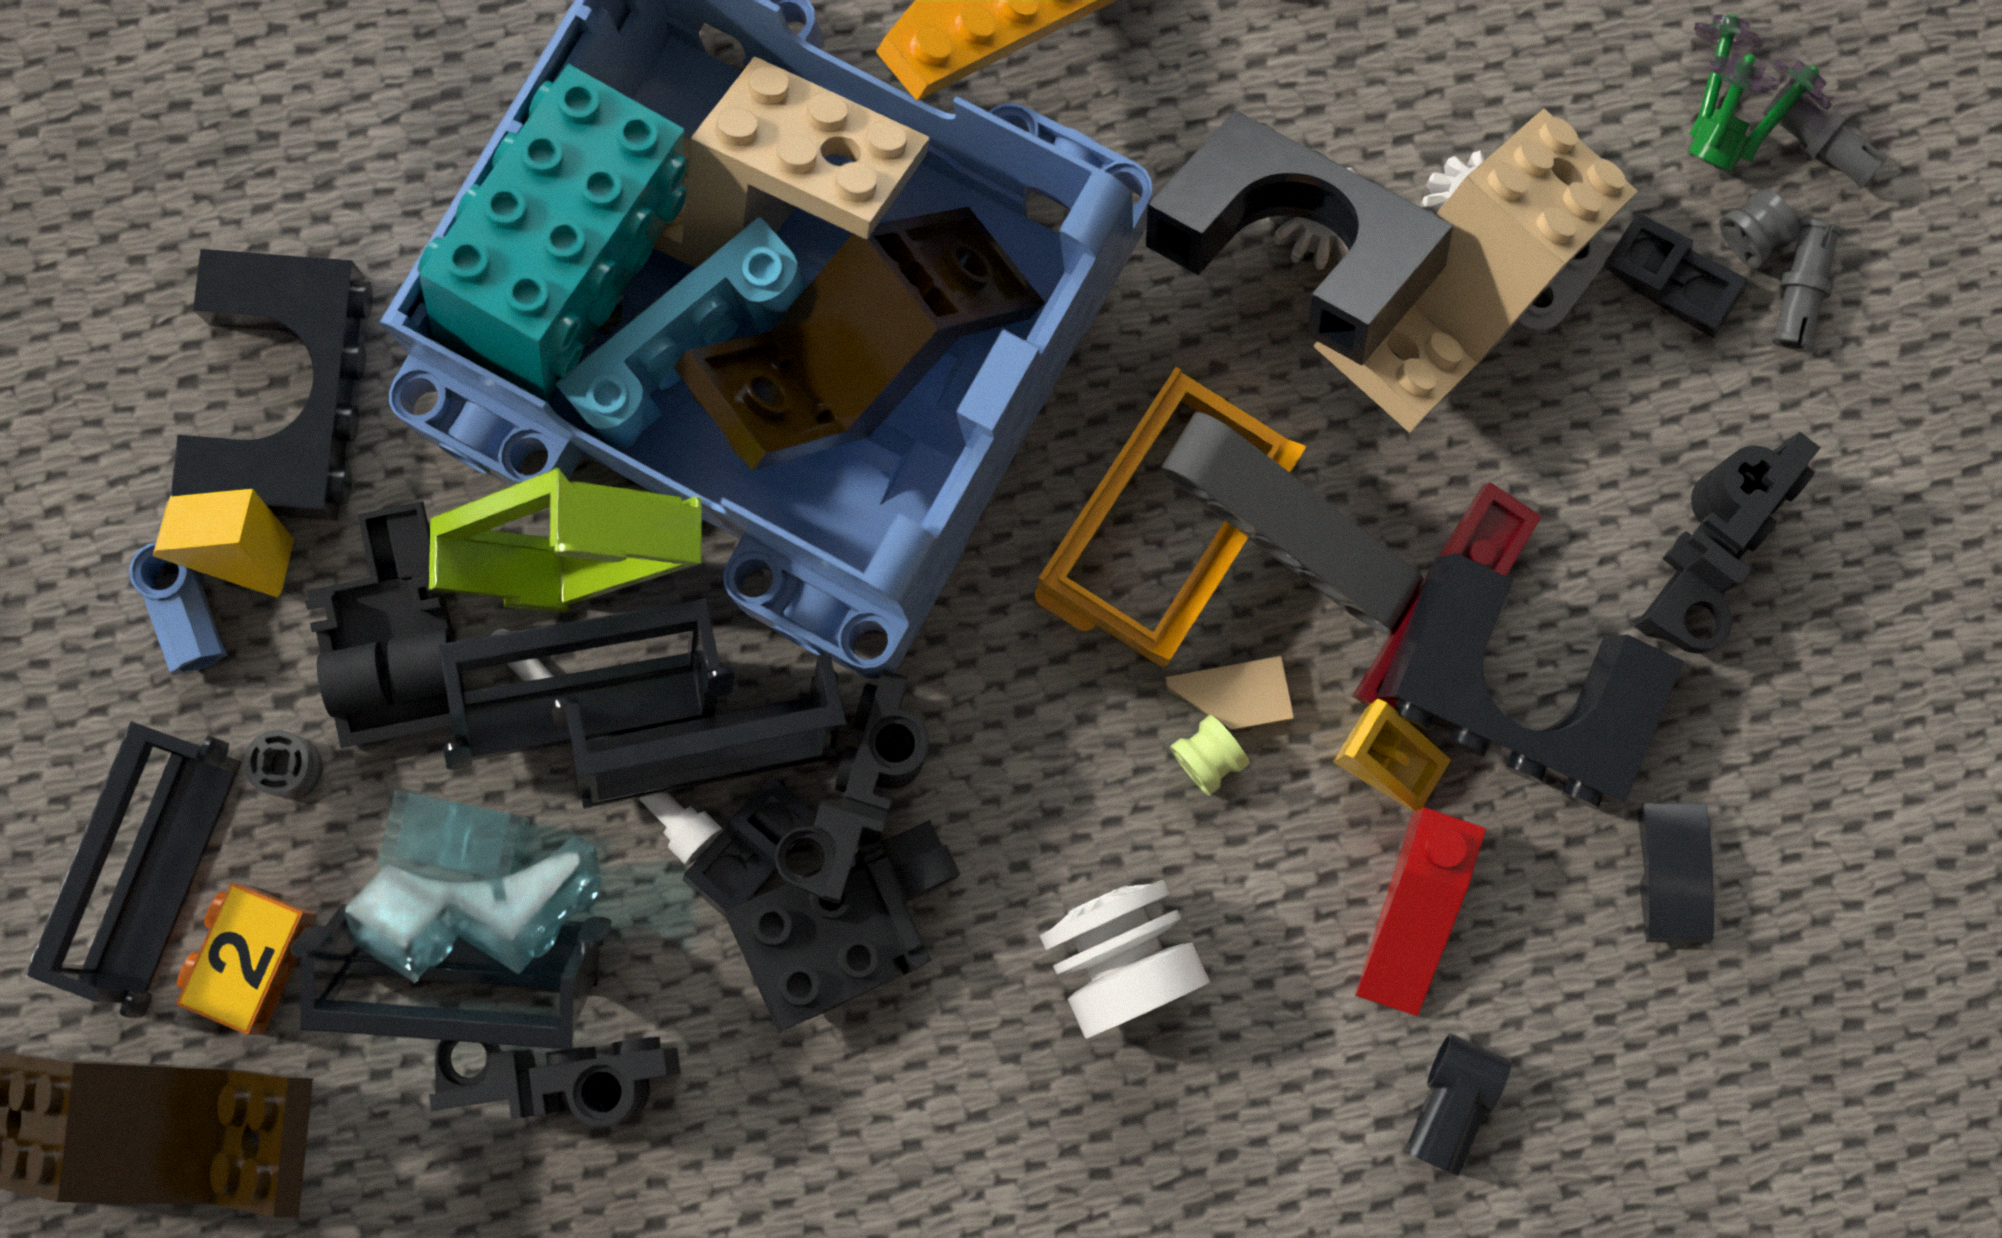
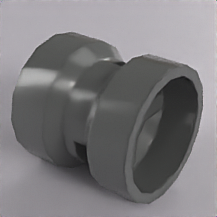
M283 730L266 731L257 736L247 747L244 757V770L250 783L262 792L284 799L301 798L312 792L319 783L323 772L322 757L316 746L305 738ZM274 759V762H273V770H272L271 763H272V760Z

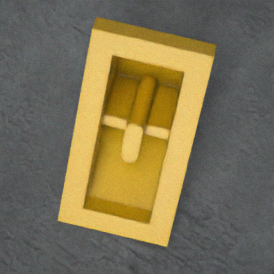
M253 489L172 496L165 508L153 557L278 598L283 589L294 538Z
M1377 699L1364 710L1333 763L1415 812L1423 808L1451 759L1411 723L1399 716V713L1385 701Z

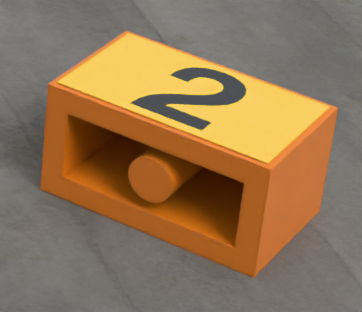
M231 882L227 892L220 891L208 908L204 921V926L209 928L208 934L199 953L193 951L180 970L177 987L182 989L175 1005L246 1035H264L298 957L291 955V945L305 928L313 926L317 914L248 885Z

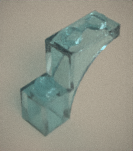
M575 834L551 856L527 869L501 878L468 883L431 880L410 874L388 863L344 909L354 943L414 983L430 966L440 964L447 957L457 936H460L514 972L520 974L534 957H542L550 950L557 939L559 929L576 910L581 911L587 908L596 897L602 882L597 851L594 845Z

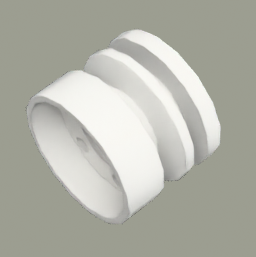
M1164 880L1146 885H1126L1068 911V914L1051 930L1040 935L1046 951L1073 940L1079 954L1053 965L1057 975L1069 974L1084 969L1088 972L1091 982L1068 998L1085 1039L1138 1017L1210 983L1193 943L1179 944L1162 949L1158 940L1159 935L1174 926L1181 919L1178 910L1152 921L1148 918L1144 907L1170 895Z

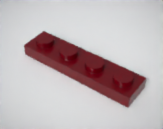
M1488 482L1481 486L1438 557L1458 553L1506 576L1542 516L1493 483ZM1429 572L1352 697L1367 707L1379 699L1377 694Z

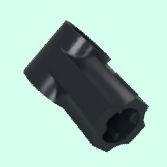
M1449 1033L1441 1044L1429 1072L1427 1087L1430 1088V1091L1417 1117V1122L1404 1152L1459 1176L1484 1114H1488L1493 1110L1505 1088L1511 1069V1060Z

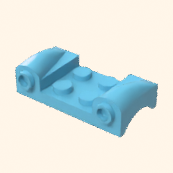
M759 216L578 364L566 379L561 378L555 385L603 443L618 451L626 450L635 444L642 431L663 415L649 394L657 387L660 390L667 389L681 379L673 367L687 350L729 340L739 327L738 321L744 316L750 320L760 333H763L787 312L808 287L794 254L763 218Z

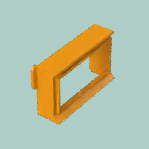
M1177 366L1040 574L1035 591V599L1040 606L1076 629L1090 631L1096 625L1163 669L1171 661L1181 642L1248 538L1224 521L1154 632L1067 578L1075 563L1180 402L1185 403L1197 412L1207 414L1223 422L1289 473L1294 469L1307 447L1288 440L1183 374Z

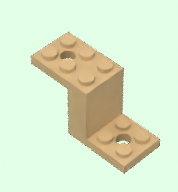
M754 56L691 138L684 136V157L689 159L688 168L684 175V187H686L685 204L676 219L667 225L653 248L697 268L759 216L777 233L795 207L867 240L927 155L930 137ZM829 155H843L854 162L836 166L827 162L824 158Z
M1543 108L1467 175L1436 213L1440 218L1453 224L1446 266L1367 361L1361 366L1318 341L1314 344V347L1410 433L1492 351L1574 256L1623 209L1638 190L1626 181L1623 172L1614 163L1601 159L1578 138L1576 131L1569 123L1552 116Z

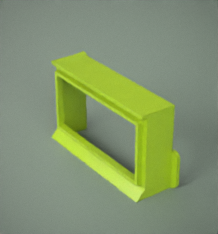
M558 468L430 518L429 590L505 598L504 607L542 612H568L569 605L701 564L702 497L695 496L682 501V497L575 481L570 483ZM550 507V537L490 530Z

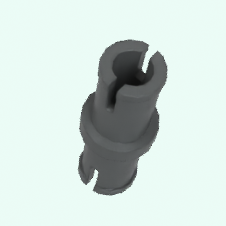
M1787 82L1763 112L1764 116L1771 111L1793 85L1792 83ZM1802 95L1778 124L1807 145L1804 151L1813 159L1820 155L1856 182L1857 186L1862 189L1889 156L1879 152L1843 125L1846 118L1836 111L1831 116L1805 95Z
M1816 219L1801 221L1800 237H1798L1791 270L1782 275L1780 288L1785 291L1776 330L1771 339L1775 345L1783 346L1784 341H1788L1787 348L1797 351L1812 350L1814 344L1813 337L1822 301L1830 297L1833 283L1828 277L1837 240L1842 231L1838 225L1831 224L1829 229L1825 230L1827 221Z

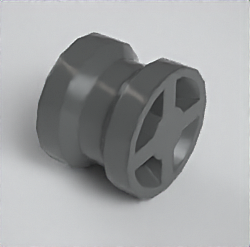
M1761 188L1749 198L1748 206L1742 211L1732 210L1720 220L1719 227L1724 240L1738 258L1752 268H1759L1771 258V250L1775 247H1787L1800 237V226L1791 208L1778 194L1765 188Z

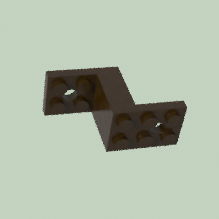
M968 206L878 223L867 240L852 233L769 332L687 350L673 368L690 389L693 399L707 411L729 440V445L733 452L745 461L751 471L871 436L959 337L1029 320L1045 302Z
M0 1052V1189L59 1203L207 1204L269 1217L299 1218L313 1078L227 1067L82 1061L24 1053Z

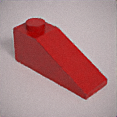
M1425 807L1412 813L1355 996L1413 1016H1418L1468 890L1485 835V827Z

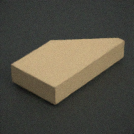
M1281 656L1169 676L1164 679L1166 690L1175 696L1178 695L1207 716L1213 715L1229 732L1294 719Z

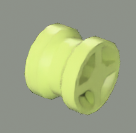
M1211 714L1199 723V732L1190 739L1180 738L1170 746L1179 764L1196 785L1208 796L1220 788L1221 778L1230 771L1240 772L1250 764L1248 757L1238 742L1222 723Z

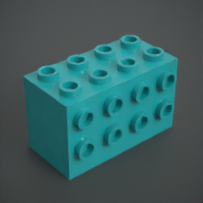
M570 64L566 65L554 83L548 80L541 85L529 108L530 118L518 134L510 132L504 137L495 152L492 162L494 168L481 186L475 183L467 189L456 210L455 218L457 221L444 239L437 236L427 245L418 264V272L433 340L545 402L549 401L557 389L555 383L561 378L566 379L574 370L583 349L597 328L602 326L610 317L622 291L633 275H636L643 268L652 252L654 244L667 225L672 223L679 215L686 200L684 175L689 164V159L684 157V128Z

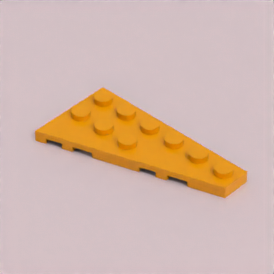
M915 0L884 37L876 53L914 99L918 101L1117 0Z

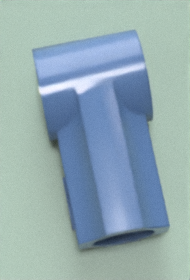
M150 543L142 547L131 560L129 568L130 581L136 591L143 596L169 672L173 675H179L217 664V661L228 655L203 588V573L178 565L179 575L176 582L165 590H158L155 580L157 572L169 561L153 557L156 543Z

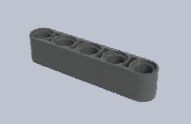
M1201 412L1193 414L1161 467L1162 473L1350 615L1377 631L1385 634L1393 632L1424 579L1413 567L1239 433L1207 414Z

